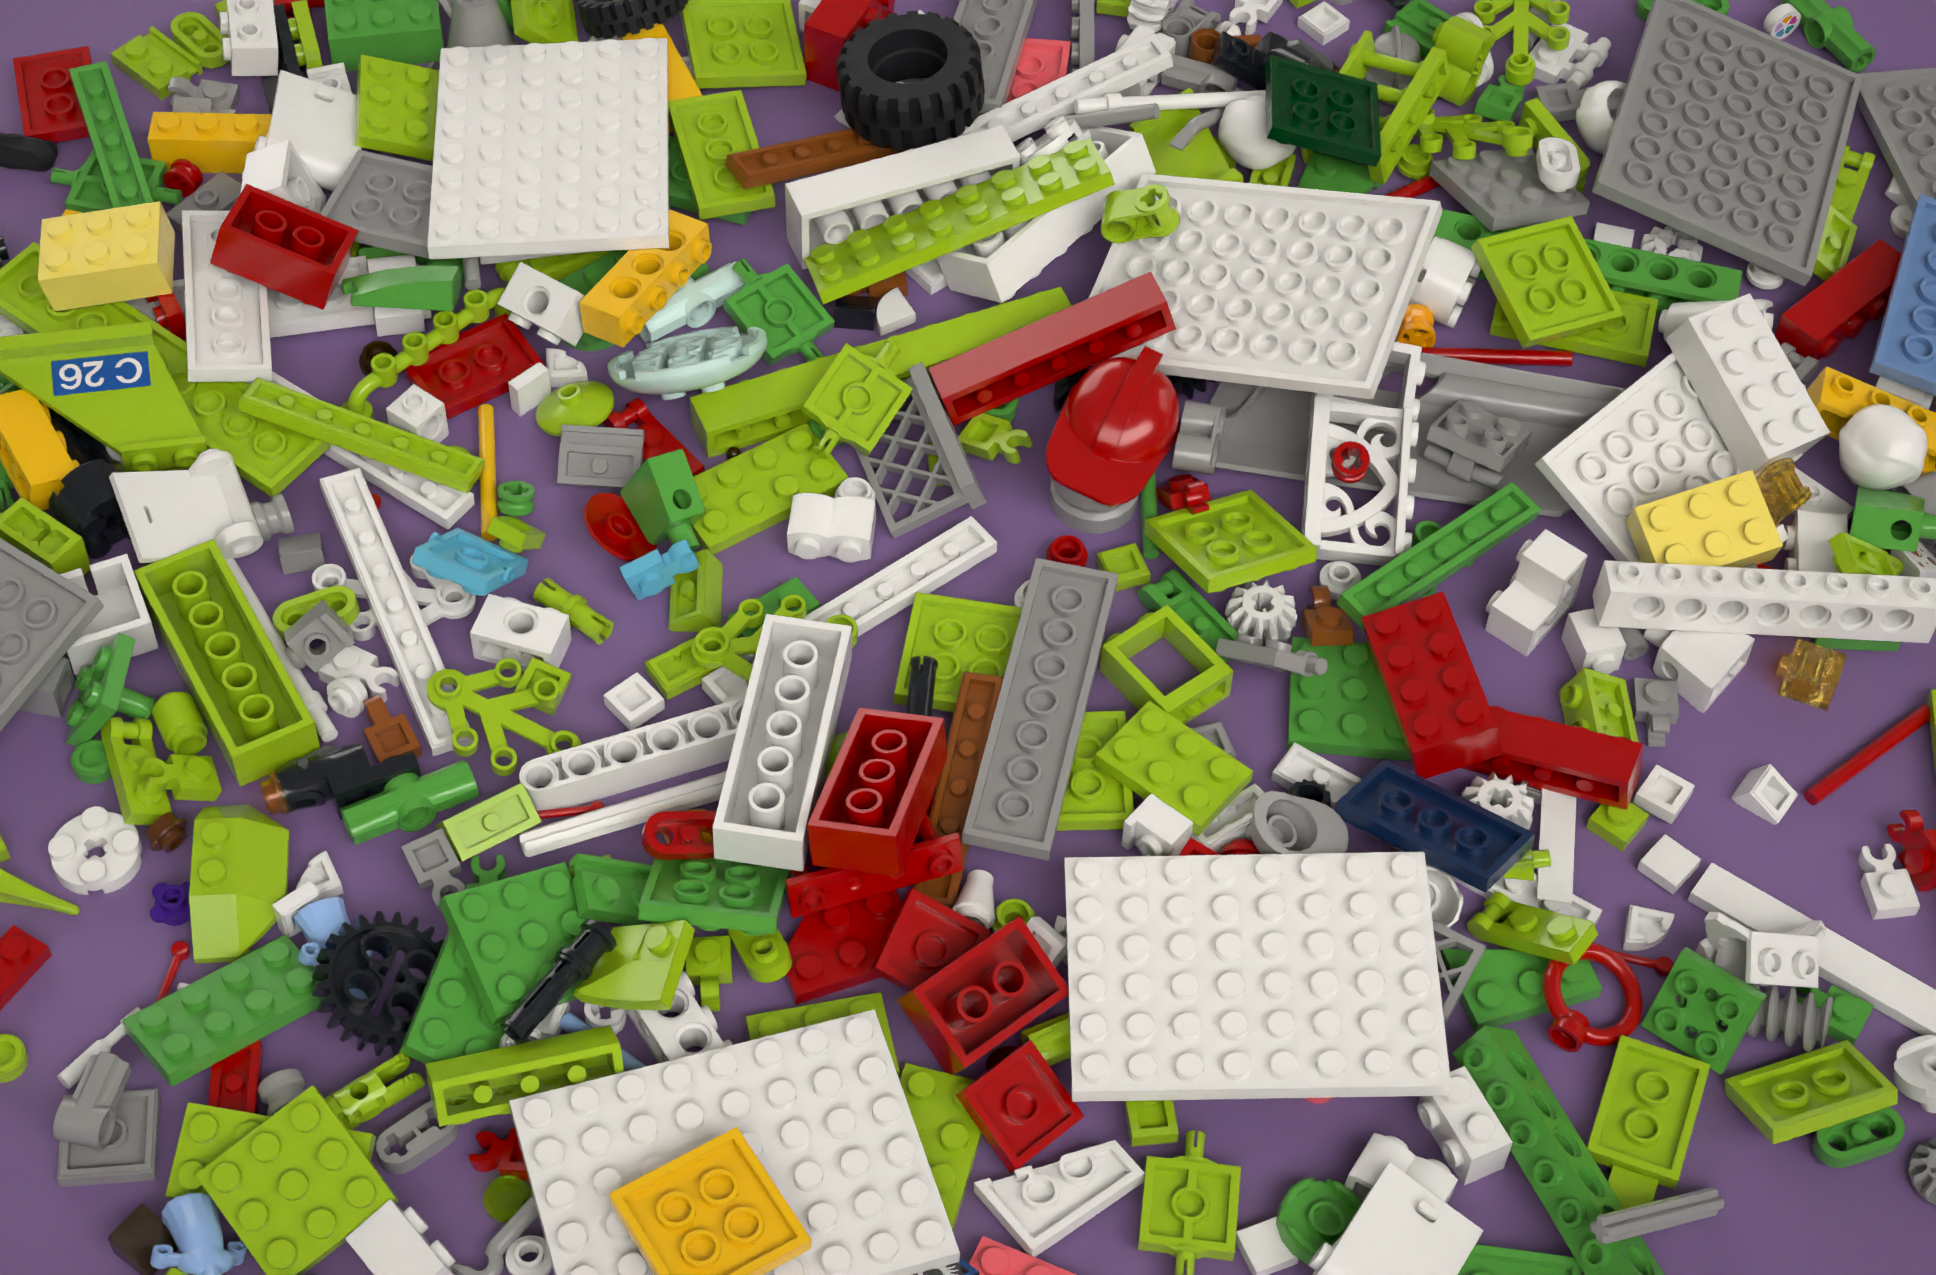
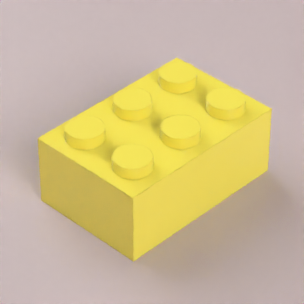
M157 201L42 219L38 283L54 312L173 293L175 231L161 202Z
M1752 470L1634 507L1625 522L1640 561L1644 563L1743 568L1753 563L1758 565L1773 560L1783 547Z

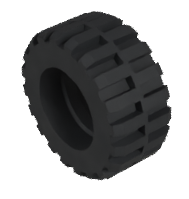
M907 11V14L897 15V13L888 14L885 19L880 21L876 18L868 22L864 30L859 28L852 34L850 41H846L837 59V79L845 120L852 129H855L859 136L866 141L871 139V142L876 146L885 148L888 145L892 146L893 150L905 151V148L915 149L947 140L950 137L956 138L965 131V126H971L983 108L985 88L979 45L964 26H959V23L947 16L942 19L938 13L927 12V14H919L918 11ZM910 78H927L914 83H896Z

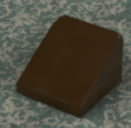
M143 1204L138 1206L108 1238L113 1252L141 1275H154L159 1270L150 1264L152 1250L155 1245L167 1244L172 1246L173 1252L176 1253L178 1251L176 1243L166 1225Z

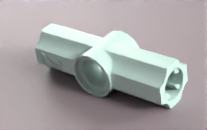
M736 262L728 263L696 280L689 277L687 283L668 299L664 308L653 315L638 335L646 343L649 341L653 342L686 324L691 328H698L708 323L714 316L716 308L724 305L725 299L741 291L745 285L732 269Z

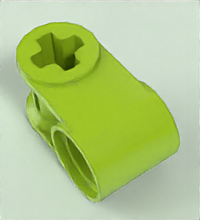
M1152 184L1142 188L1116 190L1110 192L1105 197L1100 229L1101 235L1113 243H1126L1138 239L1164 237L1173 233L1178 228L1180 216L1176 209L1170 206V195L1165 186Z

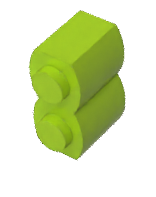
M1456 15L1437 26L1432 42L1435 43V48L1446 50L1450 77L1440 92L1439 97L1458 106H1462L1471 100L1479 82L1482 67L1491 49L1494 33Z

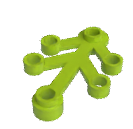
M1477 1L1474 4L1473 14L1480 19L1482 24L1493 22L1496 14L1510 6L1514 7L1512 13L1492 26L1483 25L1485 30L1494 33L1491 47H1493L1496 40L1513 30V54H1511L1505 64V78L1513 85L1522 86L1529 84L1535 77L1536 64L1528 53L1529 30L1546 41L1547 46L1552 50L1561 51L1569 46L1570 31L1566 27H1551L1529 12V7L1533 6L1547 15V19L1551 24L1563 25L1569 21L1570 6L1565 1Z
M1432 108L1414 135L1420 136V150L1422 152L1437 153L1443 150V136L1435 132L1445 133L1453 144L1452 157L1459 160H1470L1476 156V143L1469 139L1502 145L1505 148V154L1513 157L1528 155V149H1531L1533 146V130L1527 127L1515 126V123L1512 121L1482 122L1483 117L1479 114L1435 117V110Z
M788 595L783 598L781 607L773 615L805 619L806 602L799 595ZM746 599L740 603L738 612L721 629L708 627L701 630L691 644V654L695 662L706 668L723 666L745 680L748 688L753 665L739 655L754 654L756 656L763 625L750 637H737L746 627L755 628L763 623V604L756 599ZM790 607H797V608H799L798 611H794V612H793V611H789V610H787V609L790 608ZM748 611L757 612L756 615L752 616L746 615L745 613ZM843 614L834 615L827 619L826 623L852 626L853 648L858 641L856 621L852 617Z
M504 658L496 664L495 669L468 676L454 669H443L434 673L427 683V697L433 706L446 711L453 734V751L459 756L468 757L473 755L478 749V734L474 729L468 727L463 709L465 708L480 716L491 751V769L499 776L511 775L517 767V754L512 748L508 747L502 727L545 748L546 755L562 751L556 747V744L561 741L569 742L571 748L581 745L578 736L571 731L560 730L553 732L514 712L537 705L543 707L554 705L559 699L560 688L558 682L553 678L542 677L535 682L533 688L491 699L475 693L498 685L505 688L516 686L521 680V666L515 659ZM509 668L514 670L516 674L512 677H504L500 672ZM446 684H452L456 689L453 692L447 693L442 691L441 687ZM547 687L551 688L554 693L546 697L542 696L538 691ZM462 737H468L473 743L464 747L459 745L457 741ZM506 756L512 762L507 766H501L497 764L496 760L499 757Z

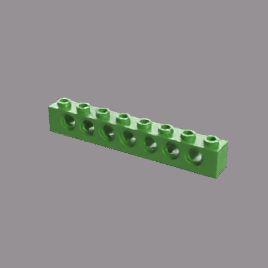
M1442 209L1443 212L1433 239L1435 236H1438L1472 250L1471 246L1477 239L1527 226L1491 232L1473 215ZM1584 238L1610 289L1658 299L1657 316H1661L1663 309L1669 310L1672 303L1723 301L1738 298L1742 270ZM1481 268L1477 278L1487 280Z
M1485 1025L1455 1050L1453 1055L1460 1067H1466L1512 1140L1511 1152L1584 1274L1665 1275L1641 1235L1608 1244H1601L1596 1241V1235L1590 1232L1591 1222H1595L1598 1215L1621 1210L1624 1207L1515 1030Z

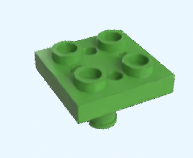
M119 633L108 646H100L90 666H82L74 684V688L79 690L78 697L71 704L65 718V724L70 726L65 743L77 747L85 741H90L116 712L132 718L148 719L155 704V698L124 687L135 639Z
M1686 947L1679 954L1641 1026L1692 1058L1711 1064L1710 1069L1721 1075L1729 1065L1767 995ZM1677 995H1681L1680 1003L1677 1001ZM1720 1020H1722V1026L1725 1027L1728 1024V1028L1726 1030H1723L1720 1027V1025H1717V1023ZM1687 1026L1691 1032L1695 1033L1697 1031V1035H1690L1687 1031Z

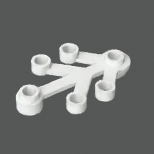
M414 554L411 556L410 566L412 574L418 579H427L433 589L418 587L404 571L417 604L426 606L420 611L427 626L442 617L459 619L473 611L476 605L475 595L467 593L462 589V585L451 580L430 576L427 574L426 569L412 563ZM325 564L318 567L312 574L314 592L329 586L342 585L350 588L356 597L366 598L359 580L347 579L344 569L339 565ZM371 609L366 612H359L357 619L349 625L354 639L358 641L369 640L376 633L377 623ZM361 624L369 625L363 629L356 628Z

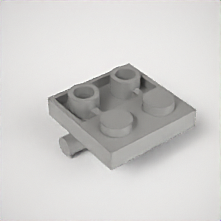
M1459 399L1430 426L1426 439L1433 443L1428 444L1423 457L1446 467L1449 474L1469 483L1475 480L1497 491L1504 479V476L1499 473L1528 445L1532 432L1522 428L1521 424L1512 418L1498 417L1485 411L1484 407L1476 402Z

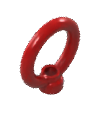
M1591 943L1579 960L1594 961L1603 965L1612 972L1621 985L1625 1001L1624 1011L1619 1021L1610 1027H1591L1585 1015L1577 1010L1568 1009L1562 996L1561 980L1565 969L1570 964L1550 959L1544 971L1543 995L1547 1008L1554 1019L1547 1030V1034L1553 1044L1567 1052L1579 1051L1583 1043L1591 1046L1617 1044L1621 1035L1629 1037L1633 1033L1642 1016L1643 997L1635 973L1622 957L1600 944Z

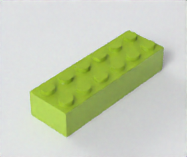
M214 539L133 571L148 614L239 787L272 774L275 769L297 758L300 759L320 748L314 720Z

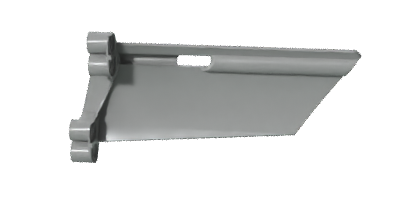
M1421 352L1420 361L1426 362L1424 377L1439 380L1428 391L1415 396V399H1420V409L1416 422H1419V431L1416 447L1410 446V458L1416 459L1417 465L1414 483H1408L1407 495L1477 505L1513 482L1541 509L1538 515L1561 517L1573 510L1536 467L1535 463L1626 389ZM1387 361L1381 379L1394 371L1404 373L1405 365ZM1221 381L1209 404L1190 400L1185 401L1172 468L1213 476L1215 467L1305 481L1310 421L1308 413L1312 392ZM1377 389L1373 399L1333 395V397L1399 409L1401 393ZM1459 399L1476 402L1482 405L1485 411L1498 417L1512 418L1518 421L1522 428L1532 432L1528 445L1499 473L1504 476V479L1497 491L1475 480L1469 483L1449 474L1446 467L1423 457L1428 444L1433 443L1426 439L1430 426ZM1329 422L1357 434L1360 427L1345 423ZM1370 429L1364 436V440L1370 444L1376 435L1384 433L1380 440L1381 444L1385 447H1392L1396 442V437L1394 433ZM1334 451L1329 454L1331 459H1333ZM1358 458L1356 459V461H1355V463H1354V468H1355V469L1358 468V467H1357ZM1397 458L1388 461L1395 473ZM1369 466L1365 477L1359 482L1344 483L1336 477H1325V483L1379 492L1383 489L1382 483Z

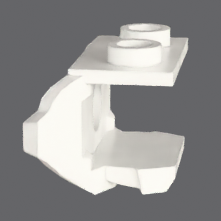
M1709 912L1704 919L1708 941L1717 950L1715 964L1749 985L1760 984V986L1778 985L1818 988L1819 943L1825 937L1826 930L1822 920H1811L1784 933L1751 931L1720 912Z

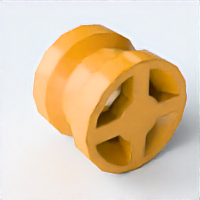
M1422 304L1408 305L1396 336V342L1420 347H1433L1436 341V333L1433 328L1434 315L1432 311Z

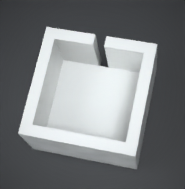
M127 554L89 565L98 595L95 596L99 598L104 607L67 651L75 675L79 673L83 665L90 666L100 646H108L119 633L135 639L131 657L159 649L147 608ZM81 568L60 574L88 592Z

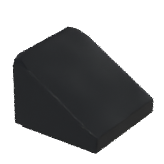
M845 295L838 298L834 310V327L874 331L877 297Z

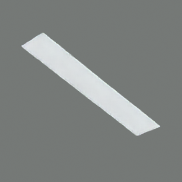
M1542 788L1539 850L1549 849L1551 867L1538 868L1537 899L1572 904L1576 797L1549 791Z

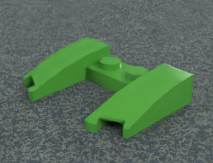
M371 245L358 249L359 256H366V259L408 255ZM415 256L416 262L426 263V265L386 269L346 278L341 282L343 294H351L352 306L453 311L465 284L462 258L428 259Z

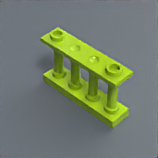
M1365 30L1357 44H1353L1350 48L1348 58L1339 73L1364 79L1369 69L1373 67L1413 77L1409 86L1403 88V90L1377 84L1378 100L1397 104L1392 114H1388L1386 117L1379 116L1381 158L1376 167L1368 165L1371 181L1385 185L1448 81L1450 70L1446 50L1432 47L1425 60L1416 63L1376 53L1372 32ZM1300 147L1303 162L1308 164L1314 151Z

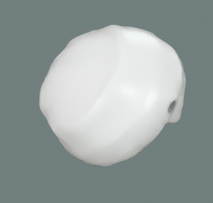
M1617 80L1603 81L1588 88L1584 92L1580 101V107L1576 111V124L1579 134L1589 148L1604 155L1626 86L1625 83Z
M1265 95L1248 96L1241 100L1233 101L1225 107L1218 127V139L1231 158L1238 164L1253 170L1266 169L1288 158L1295 151L1296 146L1281 144L1275 140L1267 139Z
M1885 404L1869 405L1856 412L1840 429V463L1843 470L1857 485L1868 489L1887 490L1910 484L1921 475L1928 449L1927 436L1924 430L1904 411Z

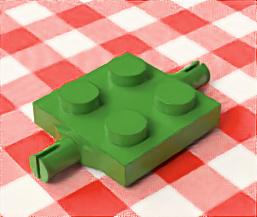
M92 149L87 161L76 171L57 167L53 168L51 182L53 184L71 186V191L64 203L66 209L82 213L112 209L94 149ZM139 157L153 202L160 201L161 203L175 206L179 204L182 199L181 190L161 187L164 182V173L167 171L166 162Z
M742 258L741 262L737 261L732 269L745 285L741 291L725 299L723 308L744 334H748L747 329L751 327L765 330L767 347L762 357L772 366L788 355L801 352L808 362L819 357H825L813 342L832 330L835 321L787 263L773 272L758 275L745 258Z

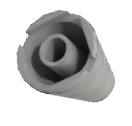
M454 0L446 48L456 46L517 45L497 0Z

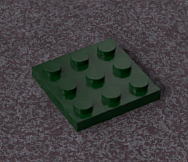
M1270 55L1265 65L1267 139L1275 140L1281 144H1290L1309 149L1318 154H1328L1347 159L1353 163H1362L1376 167L1381 158L1377 83Z

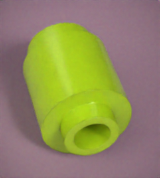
M169 692L162 695L154 704L151 714L166 747L173 751L174 754L195 755L199 753L207 744L206 736L208 730L193 697L186 692Z

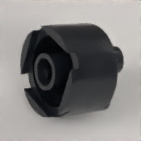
M95 459L78 466L61 480L65 487L58 496L53 491L49 498L51 513L57 521L83 538L87 554L92 559L105 556L110 551L112 545L125 538L131 540L109 479L112 472H127L122 464L116 460H113L114 464H107L104 459Z

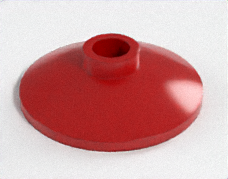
M598 493L587 501L583 510L585 525L593 539L608 553L619 559L632 562L656 550L657 544L653 545L647 541L622 496L613 493Z

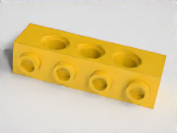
M669 209V248L629 250L579 302L583 332L624 348L635 335H638L643 330L644 325L653 315L664 308L668 299L687 283L689 277L701 264L707 262L712 252L708 223Z

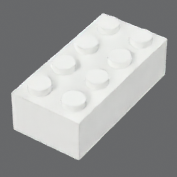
M1750 293L1688 318L1665 338L1741 473L1752 470L1756 474L1802 454L1830 433Z

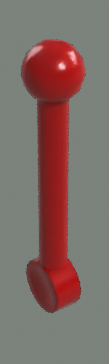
M592 801L589 806L539 810L537 813L540 819L576 816L604 808L605 806L600 801Z
M184 941L175 942L171 946L173 958L156 1002L168 996L181 961L186 960L190 956L189 946Z
M1614 951L1627 963L1654 968L1655 972L1661 976H1668L1674 966L1673 961L1666 956H1661L1654 960Z

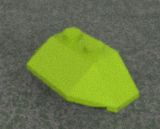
M250 805L203 807L194 819L189 904L195 964L233 962L250 952L249 948L260 940L277 922L272 905L287 896L290 832L287 828Z

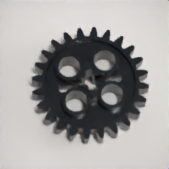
M377 911L372 924L362 914L358 915L354 928L346 922L342 923L338 932L339 936L331 933L325 943L327 948H321L316 961L320 965L315 966L312 978L320 982L315 984L312 996L324 997L317 1008V1012L332 1013L326 1026L328 1029L339 1025L345 1028L340 1039L342 1042L348 1040L353 1035L358 1037L357 1050L360 1052L370 1042L374 1044L376 1056L381 1055L385 1046H391L394 1055L400 1053V1048L445 940L443 939L435 943L431 940L435 930L433 926L423 932L418 931L417 917H414L407 926L402 924L400 912L395 913L391 922H386L382 912ZM401 950L405 953L404 959L391 985V990L382 1006L380 1015L374 1017L371 1014L372 1008L385 982V977L394 961L396 952ZM366 951H377L384 960H374L368 956ZM409 968L421 970L426 975V978L421 979L413 976ZM349 989H360L367 995L368 999L354 997ZM392 1007H403L409 1012L411 1017L397 1015Z

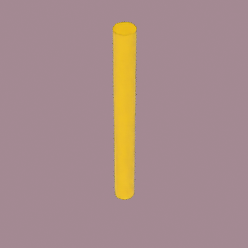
M482 404L478 407L479 458L485 460L484 471L480 475L481 537L486 541H494L497 537L487 533L492 517H497L494 407L489 404Z

